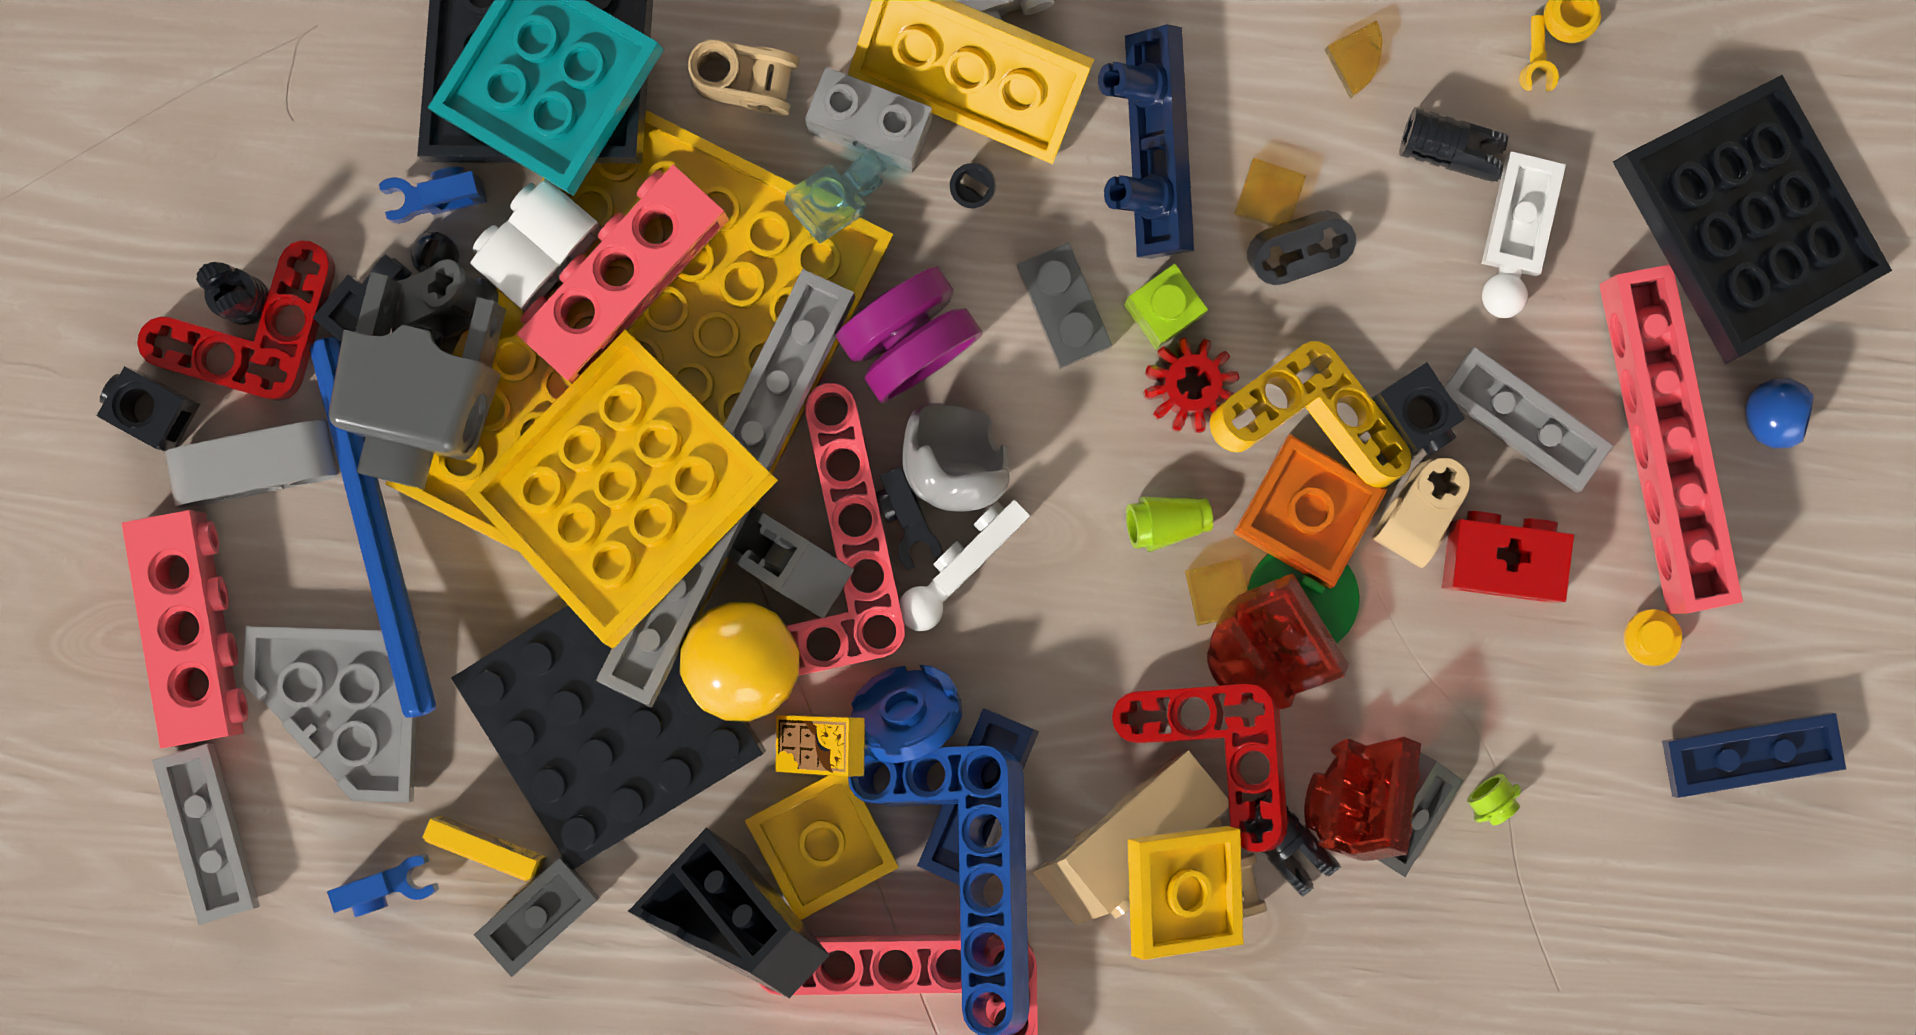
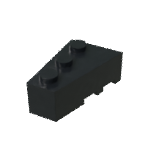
M707 827L628 910L629 913L668 938L789 999L830 956L748 857Z

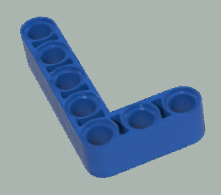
M982 745L941 747L920 759L900 763L877 761L864 754V776L848 777L850 789L860 800L890 807L958 804L962 1013L969 1029L977 1035L1015 1034L1023 1028L1029 1015L1024 773L1021 763L1009 752ZM996 759L1000 764V779L995 786L986 789L982 783V769L989 761ZM941 762L945 770L944 782L936 791H931L927 783L928 771L934 764ZM886 765L890 772V782L887 788L878 794L873 784L874 774L877 769ZM997 817L1002 826V835L999 842L989 848L983 840V827L988 820ZM996 875L1002 881L1004 891L999 903L990 906L984 897V886L988 879ZM994 934L1000 936L1005 947L1004 957L996 966L992 965L985 955L986 943ZM995 993L1002 997L1006 1005L1005 1017L997 1026L989 1020L986 1013L987 1002Z

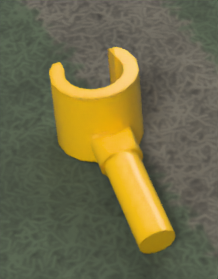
M1543 15L1531 17L1530 63L1522 69L1519 76L1520 85L1525 91L1532 90L1531 75L1535 68H1540L1546 74V92L1552 91L1557 86L1559 80L1556 66L1547 61Z

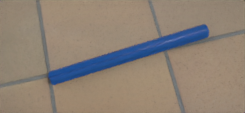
M336 337L322 338L316 340L311 345L310 353L402 713L406 718L421 717L436 709V701L378 478L356 473L365 437L339 429L329 419V407L341 341Z

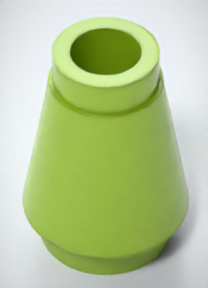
M1141 496L1138 503L1127 505L1126 525L1133 548L1145 547L1148 552H1153L1200 535L1203 532L1212 531L1213 514L1207 498Z

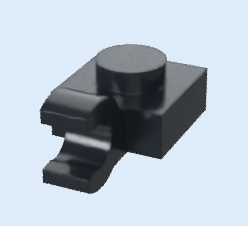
M386 254L376 263L371 271L387 275L395 281L409 278L412 274L396 258L392 259ZM348 274L313 317L315 321L341 342L344 330L356 331L370 274L363 283Z
M899 467L880 475L884 489L877 491L876 495L889 523L898 519L901 527L904 529V537L898 547V556L901 564L907 570L915 568L914 561L910 556V550L917 542L927 543L931 548L934 558L941 557L942 546L940 541L931 533L916 495L907 483L903 468Z

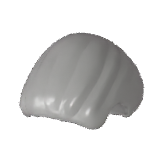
M929 403L926 406L918 407L912 412L905 431L902 460L907 483L917 497L942 510L965 512L989 506L1004 494L1010 480L1008 450L1006 445L1002 444L1000 449L995 445L992 437V421L987 414L978 410L941 403Z

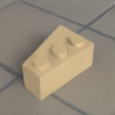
M1189 750L1167 761L1115 804L1116 807L1090 830L1087 827L1074 838L1076 842L1056 860L1049 863L1044 862L1032 872L1075 925L1110 913L1116 919L1130 909L1128 839L1223 826L1218 816L1229 808V800Z

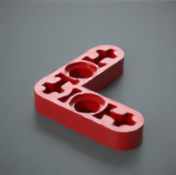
M300 240L291 243L283 250L277 263L254 342L174 318L157 317L150 319L144 324L138 334L137 346L140 355L146 362L162 369L275 401L290 398L300 388L311 355L310 347L315 342L320 325L313 317L327 301L335 276L333 257L326 249L312 241ZM313 253L312 261L320 265V270L317 275L308 274L305 278L302 290L308 294H313L312 300L309 303L296 295L285 294L287 286L299 290L302 274L294 270V265L297 260L306 261L309 254ZM287 306H299L304 312L305 325L298 334L290 337L283 336L278 331L276 325L279 312ZM170 328H172V338L194 346L192 356L167 350L164 357L161 358L162 349L154 346L155 339L158 335L167 336ZM196 335H201V337L196 342ZM225 343L233 349L235 355L234 364L226 373L220 375L213 374L206 363L207 354L213 346ZM254 350L255 352L249 360V351ZM191 360V367L187 368V364ZM277 360H280L279 368L287 372V378L284 383L275 382L272 385V389L268 390L269 380L246 372L249 367V361L270 368L275 366ZM245 375L246 381L244 384L240 383V380Z
M1235 684L1137 691L1125 694L1117 701L1112 713L1113 726L1119 736L1128 742L1147 744L1225 738L1230 827L1240 829L1241 847L1247 851L1265 852L1275 849L1282 843L1287 833L1288 823L1281 720L1277 698L1270 690L1259 685ZM1226 694L1224 706L1232 707L1246 705L1248 695L1253 694L1255 702L1264 704L1265 714L1256 716L1255 726L1251 727L1248 718L1239 716L1224 717L1228 728L1221 730L1224 712L1219 695ZM1198 697L1208 705L1210 717L1202 729L1192 731L1182 722L1181 710L1189 699ZM1170 698L1167 710L1163 700ZM1138 702H1141L1142 709L1146 711H1167V718L1172 732L1166 734L1168 722L1159 721L1145 723L1143 725V733L1139 734L1138 726L1128 723V714L1137 712ZM1253 751L1263 753L1270 764V773L1267 779L1257 785L1247 782L1240 770L1241 761L1244 756ZM1272 790V802L1260 801V809L1263 819H1272L1273 829L1272 831L1264 832L1263 842L1259 843L1257 842L1256 833L1246 832L1245 828L1246 821L1255 819V801L1243 803L1242 792L1262 794Z

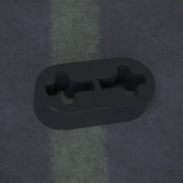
M1329 210L1319 211L1266 229L1257 234L1249 244L1247 261L1255 274L1265 283L1271 285L1286 284L1346 262L1354 252L1356 234L1352 226L1338 213ZM1331 228L1336 234L1340 235L1332 238L1333 247L1325 250L1317 242L1324 239L1323 230ZM1278 246L1284 254L1279 256L1280 265L1272 268L1265 260L1270 258V248Z

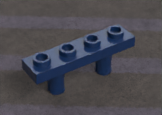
M1166 24L1125 35L1126 64L1121 62L1107 63L1101 68L1098 75V86L1101 93L1109 97L1128 99L1132 177L1119 175V177L1114 176L1110 178L1104 188L1105 203L1114 210L1134 212L1136 254L1138 258L1147 259L1194 251L1182 27Z

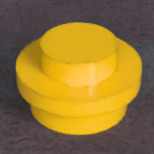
M1548 0L1544 8V22L1547 30L1553 37L1565 43H1578L1586 40L1597 30L1601 20V8L1598 0Z
M1657 609L1644 610L1635 614L1627 623L1624 631V644L1629 655L1637 662L1648 666H1660L1670 662L1680 651L1682 631L1676 619L1667 612Z

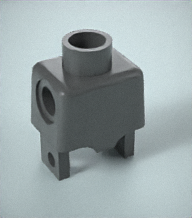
M371 272L356 331H343L329 407V419L335 427L365 437L356 473L425 489L434 454L457 460H466L472 457L477 449L501 373L494 370L492 365L506 309L495 301L477 297L462 357L450 355L443 352L437 346L430 331L401 325L393 333H390L402 284L387 275Z

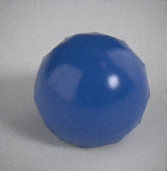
M1777 378L1766 381L1755 388L1746 401L1745 422L1747 428L1758 442L1773 449L1796 446L1804 442L1814 396L1806 385L1791 378Z

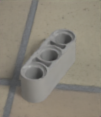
M327 420L293 423L179 446L165 451L176 508L202 506L338 477Z

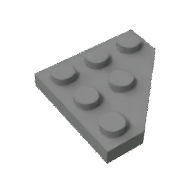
M245 626L243 684L282 721V726L313 759L316 758L338 782V787L351 801L413 802L417 717L406 718L402 713L382 631Z

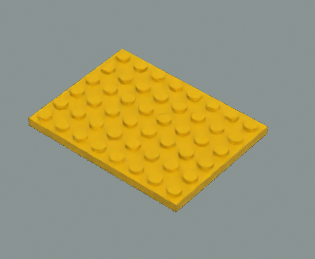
M646 110L642 164L594 163L574 196L561 188L559 189L594 218L603 228L615 214L622 212L626 216L639 202L640 198L637 196V192L649 176L657 170L664 174L674 165L724 210L729 221L627 330L724 426L802 269L854 292L856 299L842 325L843 327L854 317L894 238V234ZM663 217L651 220L644 231L645 241L652 244L665 242L672 234V221ZM598 238L584 256L587 258L602 241ZM619 259L612 262L606 271L607 283L611 286H622L628 283L634 273L633 262L627 259ZM560 280L559 283L555 286V288L549 293V295L546 297L547 300H548V299L556 292V290L563 284V282H562L561 280ZM497 288L499 295L498 304L506 309V314L492 368L501 373L474 455L466 460H457L434 454L425 489L386 481L385 485L518 551L465 493L563 394L571 383L517 335L524 326L520 321L524 311ZM579 301L572 305L567 315L568 324L571 328L581 329L592 322L595 315L593 303L590 301ZM469 330L462 333L452 355L462 357ZM835 339L769 471L772 475L805 413V403L809 394L819 386L840 344L837 339ZM761 498L755 503L753 507L757 508ZM726 558L696 620L702 616L730 559Z

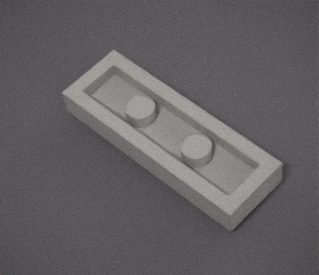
M1476 347L1469 350L1444 385V388L1460 411L1575 493L1583 490L1614 446Z
M214 743L204 744L152 760L198 925L259 907V901Z

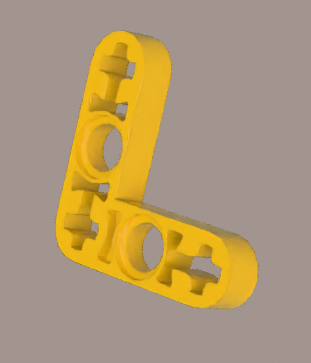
M1310 341L1303 344L1230 396L1211 414L1209 422L1211 434L1222 448L1231 452L1248 450L1302 409L1306 408L1353 470L1366 484L1377 488H1384L1405 475L1411 466L1410 449L1404 439L1337 353L1330 346L1322 342ZM1313 364L1319 373L1302 384L1300 378L1296 375L1307 366ZM1266 384H1273L1284 392L1287 397V408H1279L1269 401L1265 391ZM1338 402L1345 403L1354 409L1358 418L1357 427L1347 425L1341 420L1337 412ZM1251 409L1256 418L1238 430L1232 420L1237 419ZM1368 432L1371 437L1363 443L1359 437ZM1380 453H1383L1388 460L1384 466L1376 458Z

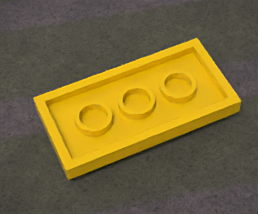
M872 0L847 75L932 107V113L1053 164L1095 59L955 0Z

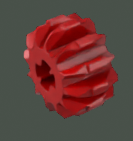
M1180 338L1177 341L1179 359L1170 349L1163 346L1157 351V356L1167 369L1156 365H1148L1145 370V376L1161 382V385L1145 389L1143 391L1144 398L1147 400L1163 398L1164 403L1155 409L1153 416L1156 420H1159L1171 409L1176 413L1171 429L1175 432L1182 430L1187 416H1191L1192 428L1195 433L1204 432L1206 429L1204 412L1211 418V414L1219 407L1216 402L1223 403L1235 394L1223 389L1222 386L1237 382L1240 379L1239 373L1237 371L1220 373L1219 368L1229 360L1230 355L1227 351H1223L1213 361L1207 358L1211 349V341L1204 338L1200 342L1196 354H1192L1188 338ZM1186 372L1196 373L1193 379L1196 380L1200 376L1204 381L1205 387L1197 393L1196 399L1187 398L1189 391L1182 395L1177 387V384L1181 383L1186 377Z

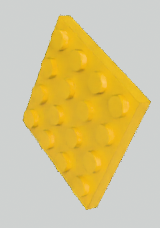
M625 329L465 494L605 645L614 649L778 480Z

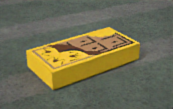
M776 715V772L846 777L864 776V718Z
M443 815L429 820L422 837L425 839V842L524 881L539 875L546 858L542 854Z

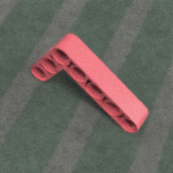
M824 383L816 387L809 394L805 403V414L836 557L853 569L863 561L872 560L877 562L884 571V580L876 591L863 593L854 586L851 574L843 587L848 612L824 617V619L819 618L787 625L800 652L799 676L887 657L895 653L902 646L906 637L900 599L858 407L852 393L844 386L836 383ZM829 396L842 398L848 405L845 419L837 425H825L817 418L819 403ZM840 451L852 452L860 460L858 473L848 481L833 479L828 471L830 459ZM851 506L865 507L872 516L870 529L859 537L846 535L840 526L842 513ZM877 615L889 617L896 627L894 641L883 649L872 647L864 636L866 623ZM822 627L834 630L840 639L838 654L828 661L817 659L809 649L811 635Z
M961 934L814 936L828 953L836 950L848 953L854 960L855 970L847 978H833L826 972L822 963L793 995L962 993L961 976L948 977L941 973L937 966V959L944 951L950 949L961 951ZM997 934L991 936L985 946L986 958L992 965H994L998 953L1005 949L1004 942ZM1029 942V1015L1024 1028L1011 1035H1038L1037 964L1033 948ZM896 949L908 954L912 960L913 967L907 975L893 978L884 973L881 969L880 959L888 951ZM760 984V986L767 992L771 994L781 995L778 992ZM996 993L990 997L986 1006L987 1017L993 1024H995V1017L998 1012L1006 1007L1002 997Z

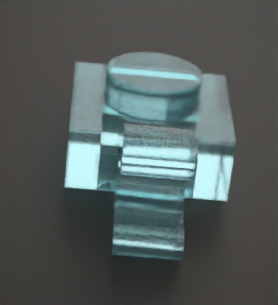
M873 150L859 157L843 175H840L829 164L787 191L784 204L818 243L821 244L863 216L866 203L861 198L872 193L882 185L883 181L878 175L887 169V165Z

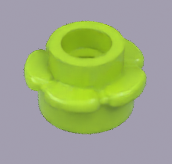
M1504 774L1495 775L1481 783L1467 798V802L1474 810V820L1478 823L1489 820L1494 826L1508 820L1520 808L1516 798L1521 794V787L1518 784L1512 786Z

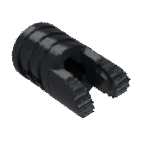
M1414 107L1404 129L1399 155L1405 158H1415L1416 161L1429 162L1430 165L1442 166L1447 170L1486 181L1498 182V180H1501L1504 164H1502V160H1498V157H1493V155L1498 156L1499 153L1503 154V151H1506L1509 136L1496 130L1463 120L1457 121L1448 116H1439L1438 113L1426 112L1424 109Z
M210 262L203 264L199 268L196 280L200 287L204 289L206 304L213 313L239 325H252L260 321L269 293L267 286L260 279L241 269L221 262ZM237 286H239V287L245 289V291H243V290H241V291H240V290H238V291H233V290H234Z
M1272 790L1262 793L1254 800L1255 819L1246 821L1245 824L1246 832L1256 833L1257 842L1259 843L1263 842V833L1273 829L1272 819H1263L1260 809V801L1272 802ZM1286 805L1288 823L1286 836L1275 849L1262 853L1268 856L1267 859L1303 897L1314 889V884L1306 870L1301 867V864L1292 855L1297 849L1325 876H1331L1341 866L1338 860L1306 825H1302L1299 821L1300 819Z

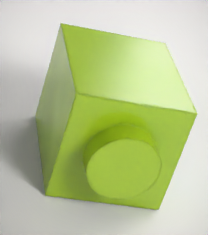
M1173 264L1129 295L1124 304L1155 350H1158L1199 321L1208 311L1176 264Z

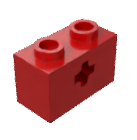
M1467 511L1466 520L1459 519L1450 522L1442 589L1547 603L1566 602L1574 534L1557 532L1558 522L1524 518L1523 527L1501 525V514L1483 511ZM1509 546L1511 552L1519 554L1518 563L1507 566L1505 560L1497 559V550Z

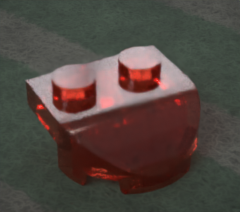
M1293 573L1234 598L1221 613L1211 635L1210 646L1207 652L1209 670L1219 686L1235 684L1263 686L1270 690L1277 698L1280 709L1291 707L1296 694L1344 677L1349 666L1348 661ZM1253 694L1248 695V698L1254 700Z
M1404 736L1369 745H1364L1349 738L1337 743L1330 750L1337 757L1332 761L1324 774L1316 772L1312 775L1305 797V825L1317 833L1320 840L1317 845L1358 861H1373L1407 855L1409 840L1412 835V815L1416 784L1419 779L1418 767L1421 743Z

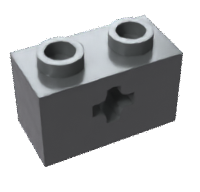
M755 507L751 508L727 556L728 559L770 587L823 619L854 571L853 568Z

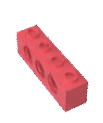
M674 165L664 174L657 170L649 176L637 192V196L640 198L639 202L626 216L622 212L615 214L598 234V238L602 242L587 258L583 254L575 257L562 271L559 280L563 284L548 300L544 296L538 298L529 306L520 319L524 326L517 335L571 384L625 329L628 330L729 221L724 210ZM659 217L671 220L673 231L665 242L652 244L645 241L644 231L651 220ZM619 259L632 261L634 273L628 283L622 286H611L607 283L606 271L612 262ZM579 301L592 302L595 308L592 322L581 329L571 328L568 324L567 315L572 305Z
M192 510L122 522L160 749L244 734L242 722L248 719V705L243 690L236 688L233 666L238 664V647L234 635L231 632H226L223 610L228 609L229 596L224 579L221 576L217 577L213 554H218L219 538L214 523L211 520L207 521L206 513ZM182 557L188 563L189 577L185 584L178 588L172 583L169 570L172 563ZM192 613L198 620L199 633L195 640L188 644L180 636L179 624L186 614ZM198 668L207 675L209 680L208 691L200 700L191 694L188 686L191 674Z

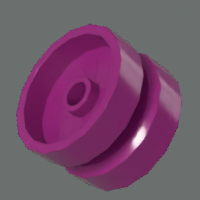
M938 266L928 268L879 296L846 323L835 335L852 362L869 360L887 350L868 368L864 377L866 383L881 404L894 399L927 379L962 354L983 335V331L967 308L953 309L931 320L950 303L954 293V289Z

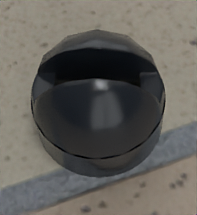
M968 163L960 166L955 170L950 180V192L953 199L965 208L974 209L986 205L991 201L996 191L994 174L988 167L979 163ZM965 174L989 188L984 196L973 188L961 183Z
M425 233L419 236L412 244L411 260L414 267L420 273L442 260L448 259L458 263L459 253L455 243L442 233ZM433 240H437L440 243L433 254L430 266L427 267L423 265V262Z

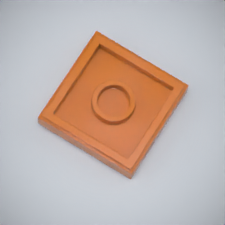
M1289 434L1283 441L1235 527L1233 534L1331 589L1336 585L1385 496L1387 489L1366 484L1351 468Z

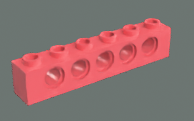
M1670 265L1617 274L1600 283L1599 286L1667 613L1685 614L1743 603L1675 274Z

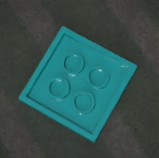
M494 0L428 108L438 116L574 196L663 53L664 48L657 41L585 0Z

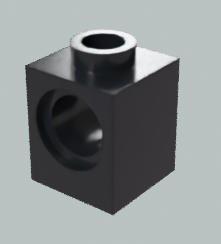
M1428 362L1372 397V400L1404 439L1410 449V453L1423 447L1427 455H1431L1457 437L1451 428L1465 420ZM1412 399L1424 400L1432 408L1433 420L1428 428H1419L1410 421L1408 406Z
M124 366L120 374L113 375L105 384L100 395V403L103 405L96 416L147 445L166 451L178 446L201 404L143 372ZM149 393L154 401L153 412L148 419L139 422L134 412L135 404L142 395Z

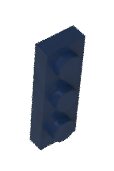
M983 708L967 746L982 745L1009 752L1019 760L1024 769L1039 731ZM996 759L989 761L982 769L981 778L986 789L995 786L1000 779L1001 769ZM943 804L917 866L960 885L958 804ZM997 817L988 820L983 827V840L989 848L992 846L1001 824Z
M1828 712L1662 741L1672 797L1676 798L1846 770L1836 713Z

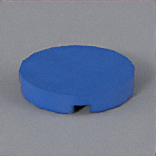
M919 665L921 670L907 671L906 666L894 667L871 678L856 692L851 702L853 711L850 717H859L865 720L864 754L877 761L900 763L920 759L939 749L955 733L962 718V701L957 687L948 674L927 665Z

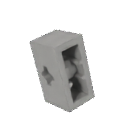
M825 67L805 117V122L810 134L913 172L932 124V107Z

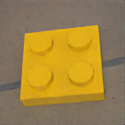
M827 775L745 819L791 910L800 920L899 868V864L867 803L854 795L846 776Z
M1223 826L1128 839L1131 956L1147 960L1244 945L1240 829Z

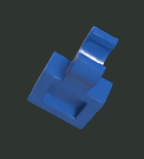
M460 166L434 171L430 174L432 180L418 183L417 187L397 177L388 178L379 183L380 191L384 194L404 193L405 202L403 206L397 210L385 212L386 218L396 224L409 222L414 217L425 213L436 215L487 203L483 181L473 171L465 172L464 167Z
M419 854L404 860L397 867L327 891L333 912L336 913L352 907L356 918L387 907L388 903L385 895L393 892H400L413 900H421L433 895L439 890L437 883L419 887L414 884L411 877L412 871L416 866L430 861L428 855Z

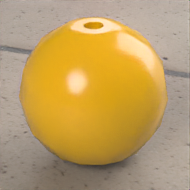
M728 602L707 610L690 626L680 648V675L691 696L703 711L725 721H752L771 714L790 696L799 676L800 652L792 634L775 612L753 602Z

